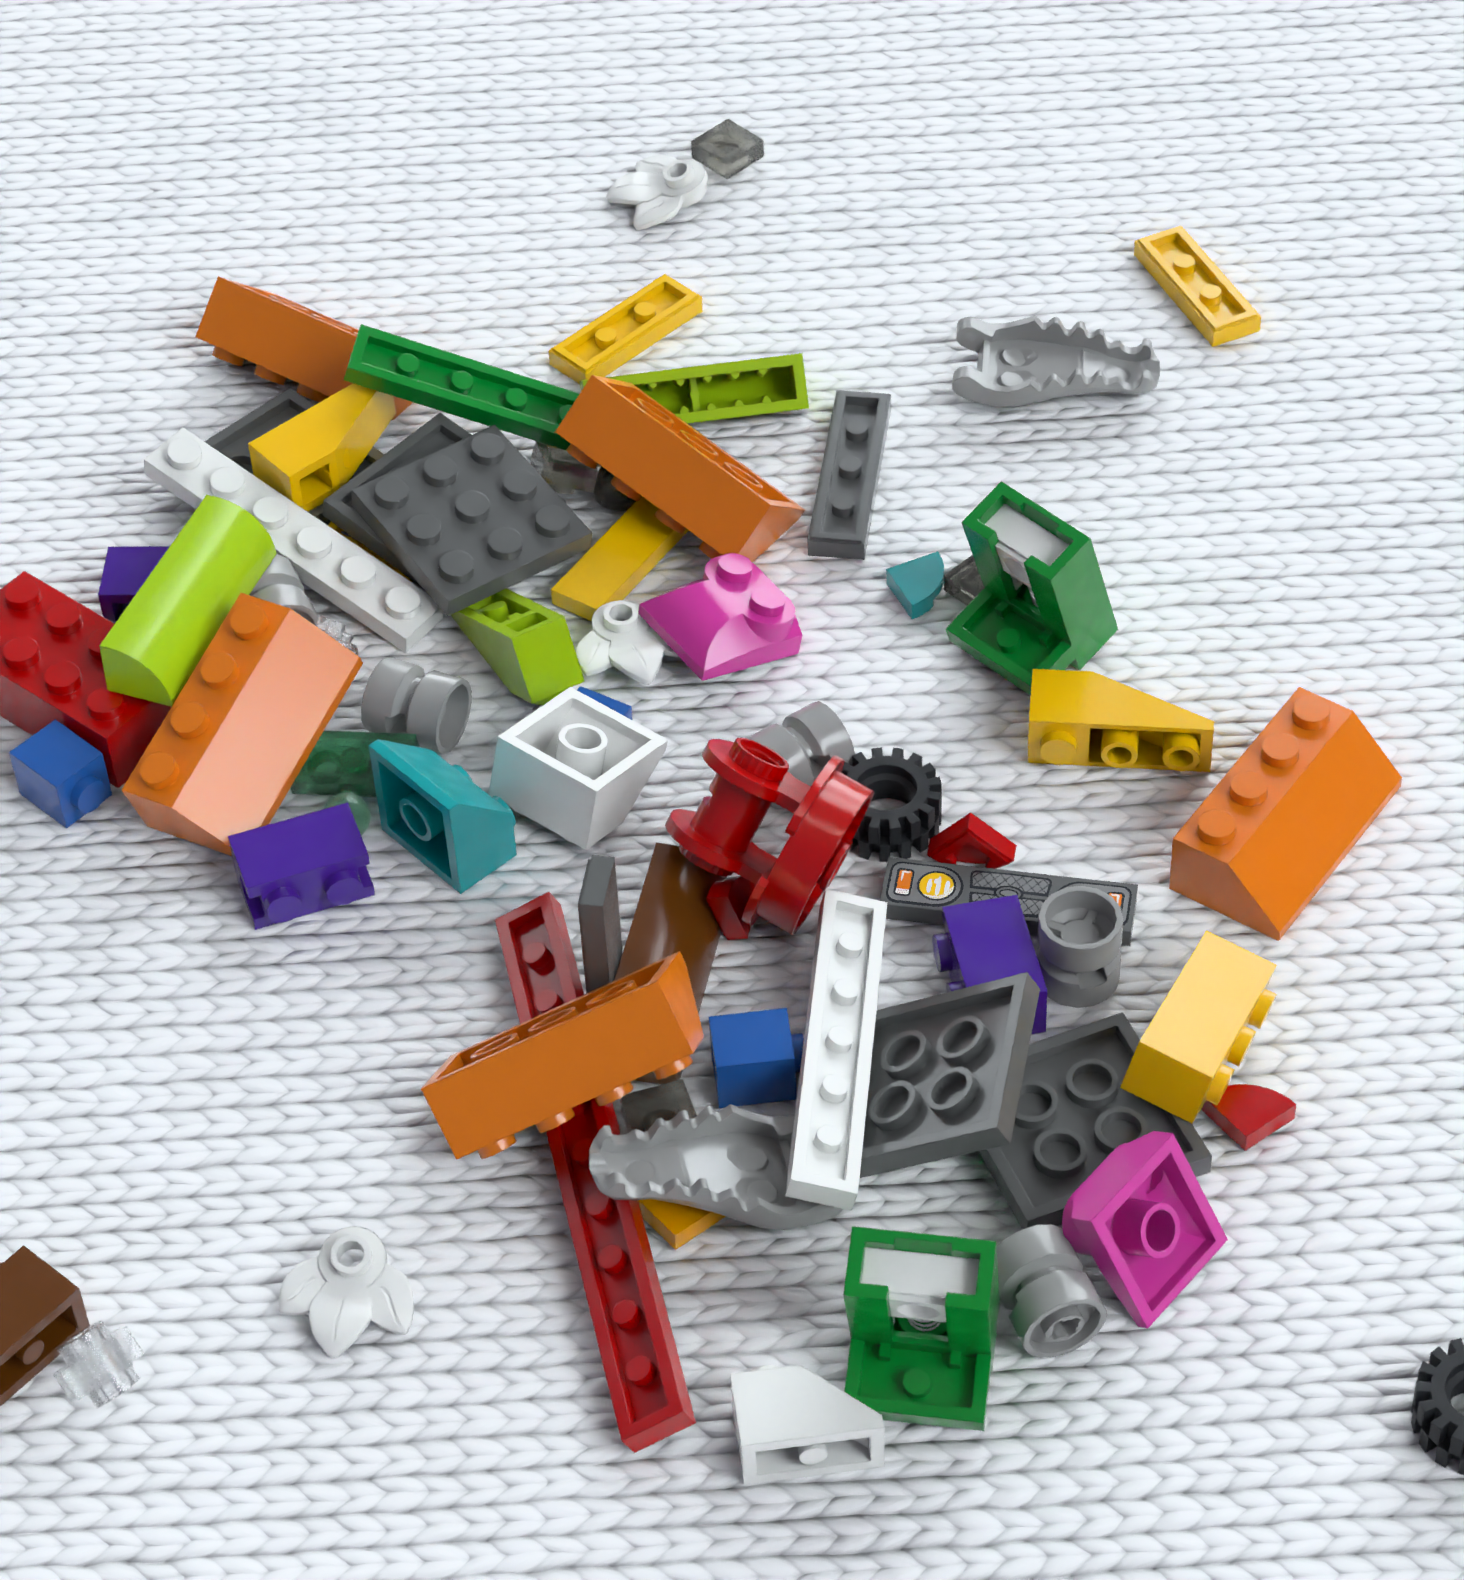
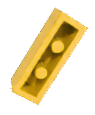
M1206 930L1141 1037L1120 1088L1192 1124L1206 1100L1218 1105L1235 1070L1226 1066L1227 1062L1238 1067L1240 1066L1256 1034V1031L1248 1028V1025L1250 1024L1260 1029L1276 999L1277 994L1267 990V986L1277 965Z

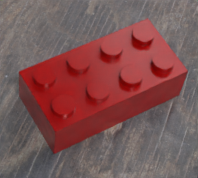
M23 571L0 589V716L30 735H34L56 719L103 753L109 782L116 788H120L128 780L171 709V706L107 690L99 645L114 626V623L28 572Z

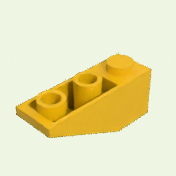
M354 383L249 442L248 447L253 475L307 512L323 504V500L352 478L396 414L394 396Z
M1050 669L1032 670L1028 763L1196 772L1211 771L1214 721L1095 672Z

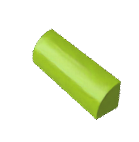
M803 353L605 377L632 383L687 424L809 408ZM588 380L579 381L581 391Z
M211 495L205 496L99 645L107 690L172 707L240 593L247 595L251 593L277 554L269 533L252 514L228 500Z

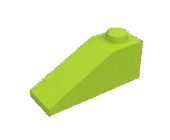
M507 588L451 615L507 689L525 701L535 705H544L569 687L585 682L563 615Z

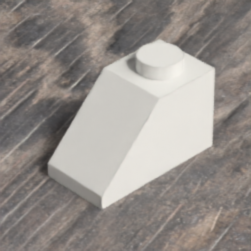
M764 1365L747 1372L730 1374L733 1417L744 1485L885 1467L884 1423L882 1415L802 1365L787 1367Z

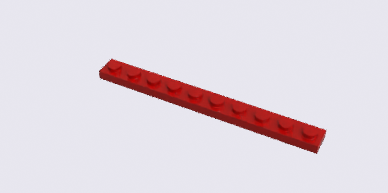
M550 892L495 919L520 1024L584 995L562 907ZM593 1098L573 1107L572 1109L575 1113L573 1118L556 1128L546 1131L621 1441L635 1453L696 1424L639 1202L638 1200H614L604 1195L598 1189L589 1169V1149L599 1130L604 1126H610L612 1134L621 1135L613 1102L598 1106Z

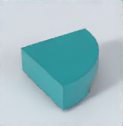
M938 551L886 569V584L912 620L922 616L934 606V600L943 587L944 563Z

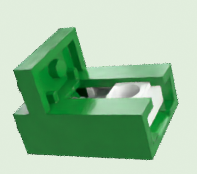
M1002 481L961 522L984 589L945 629L950 642L1031 696L1033 669L1065 670L1069 665H1072L1080 671L1118 631L1090 537Z
M852 1226L843 1293L851 1337L844 1392L881 1414L883 1420L984 1431L1000 1308L996 1241Z

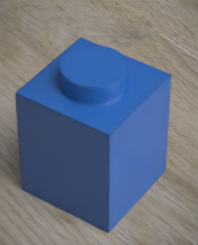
M56 719L9 752L19 793L66 829L87 813L94 811L103 801L112 796L103 753Z
M787 1008L709 1017L711 1059L719 1109L725 1108L730 1104L737 1107L797 1100L796 1073H800L804 1036L803 1033L791 1034Z

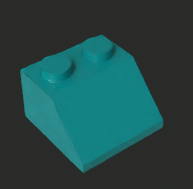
M380 739L368 745L382 830L457 892L462 894L517 855L514 835L516 821L512 810L500 797H491L474 784L469 774L461 766L456 764L450 765L430 749Z

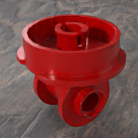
M742 737L735 739L734 742L711 739L703 750L702 757L707 765L716 772L709 786L712 797H703L696 812L686 809L673 810L665 823V828L670 836L680 844L679 850L681 854L696 866L715 875L725 877L736 873L756 884L744 909L742 922L752 926L761 917L789 934L794 935L812 911L823 891L829 887L852 846V840L872 801L874 791L841 773L845 761L836 755L828 761L813 784L809 786L788 772L789 764L782 756L759 742ZM772 802L794 814L785 830V833L789 834L790 837L778 858L760 849L752 842Z

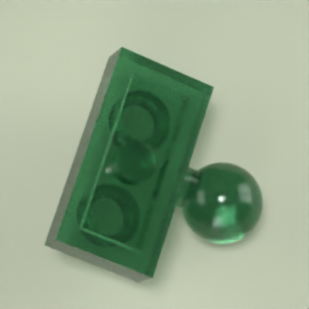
M323 731L290 788L292 794L333 795L326 802L323 809L348 802L362 836L369 827L371 814L367 803L361 797H376L368 745L380 739L419 747L416 734Z

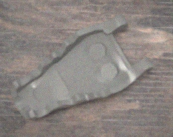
M1036 315L1007 323H988L975 317H964L957 323V342L961 346L977 352L978 360L977 370L969 366H962L954 371L952 390L964 399L995 407H1011L1078 394L1114 392L1143 395L1156 388L1159 381L1160 361L1153 351L1152 342L1149 339H1143L1142 343L1137 347H1127L1121 341L1108 342L1102 329L1089 332L1082 321H1078L1071 329H1066L1058 317H1053L1049 322L1043 323Z
M730 1104L717 1112L713 1110L712 1106H707L695 1118L690 1119L687 1110H683L668 1121L658 1118L650 1129L645 1132L634 1129L627 1134L614 1135L610 1126H604L599 1130L589 1149V1169L600 1192L614 1200L654 1199L711 1211L756 1227L779 1230L817 1224L838 1215L843 1210L785 1196L795 1114L782 1117L765 1116Z

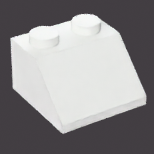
M569 687L497 736L489 796L500 797L517 813L534 820L559 834L565 840L587 850L623 823L666 751L668 740Z

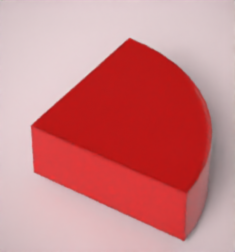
M970 812L929 840L927 856L939 863L956 864L958 861L971 864H986L985 868L996 869L1014 862L1017 845Z
M733 876L726 878L724 881H716L711 886L706 897L716 921L727 940L748 939L751 928L750 925L742 922V915L756 884L742 876Z
M1236 1084L1227 1086L1218 1105L1206 1100L1201 1110L1246 1151L1295 1119L1296 1103L1285 1095L1266 1087Z

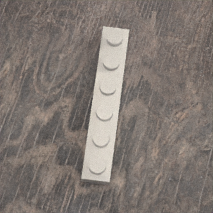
M185 428L179 429L144 459L145 475L193 508L197 509L205 496L211 495L233 502L248 511L267 530L274 543L276 553L288 558L294 565L301 582L403 652L407 653L443 619L444 612L427 592Z
M825 889L819 908L785 1192L786 1197L852 1211L857 1198L887 902Z

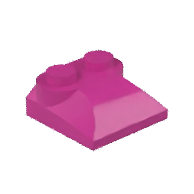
M736 553L724 554L709 560L705 566L703 579L685 584L640 603L638 614L702 681L796 655L799 653L803 636L792 601L747 557Z
M1152 1131L1115 1148L1070 1196L1062 1216L1063 1235L1070 1242L1076 1253L1093 1257L1101 1273L1137 1326L1142 1328H1149L1228 1240L1174 1134Z

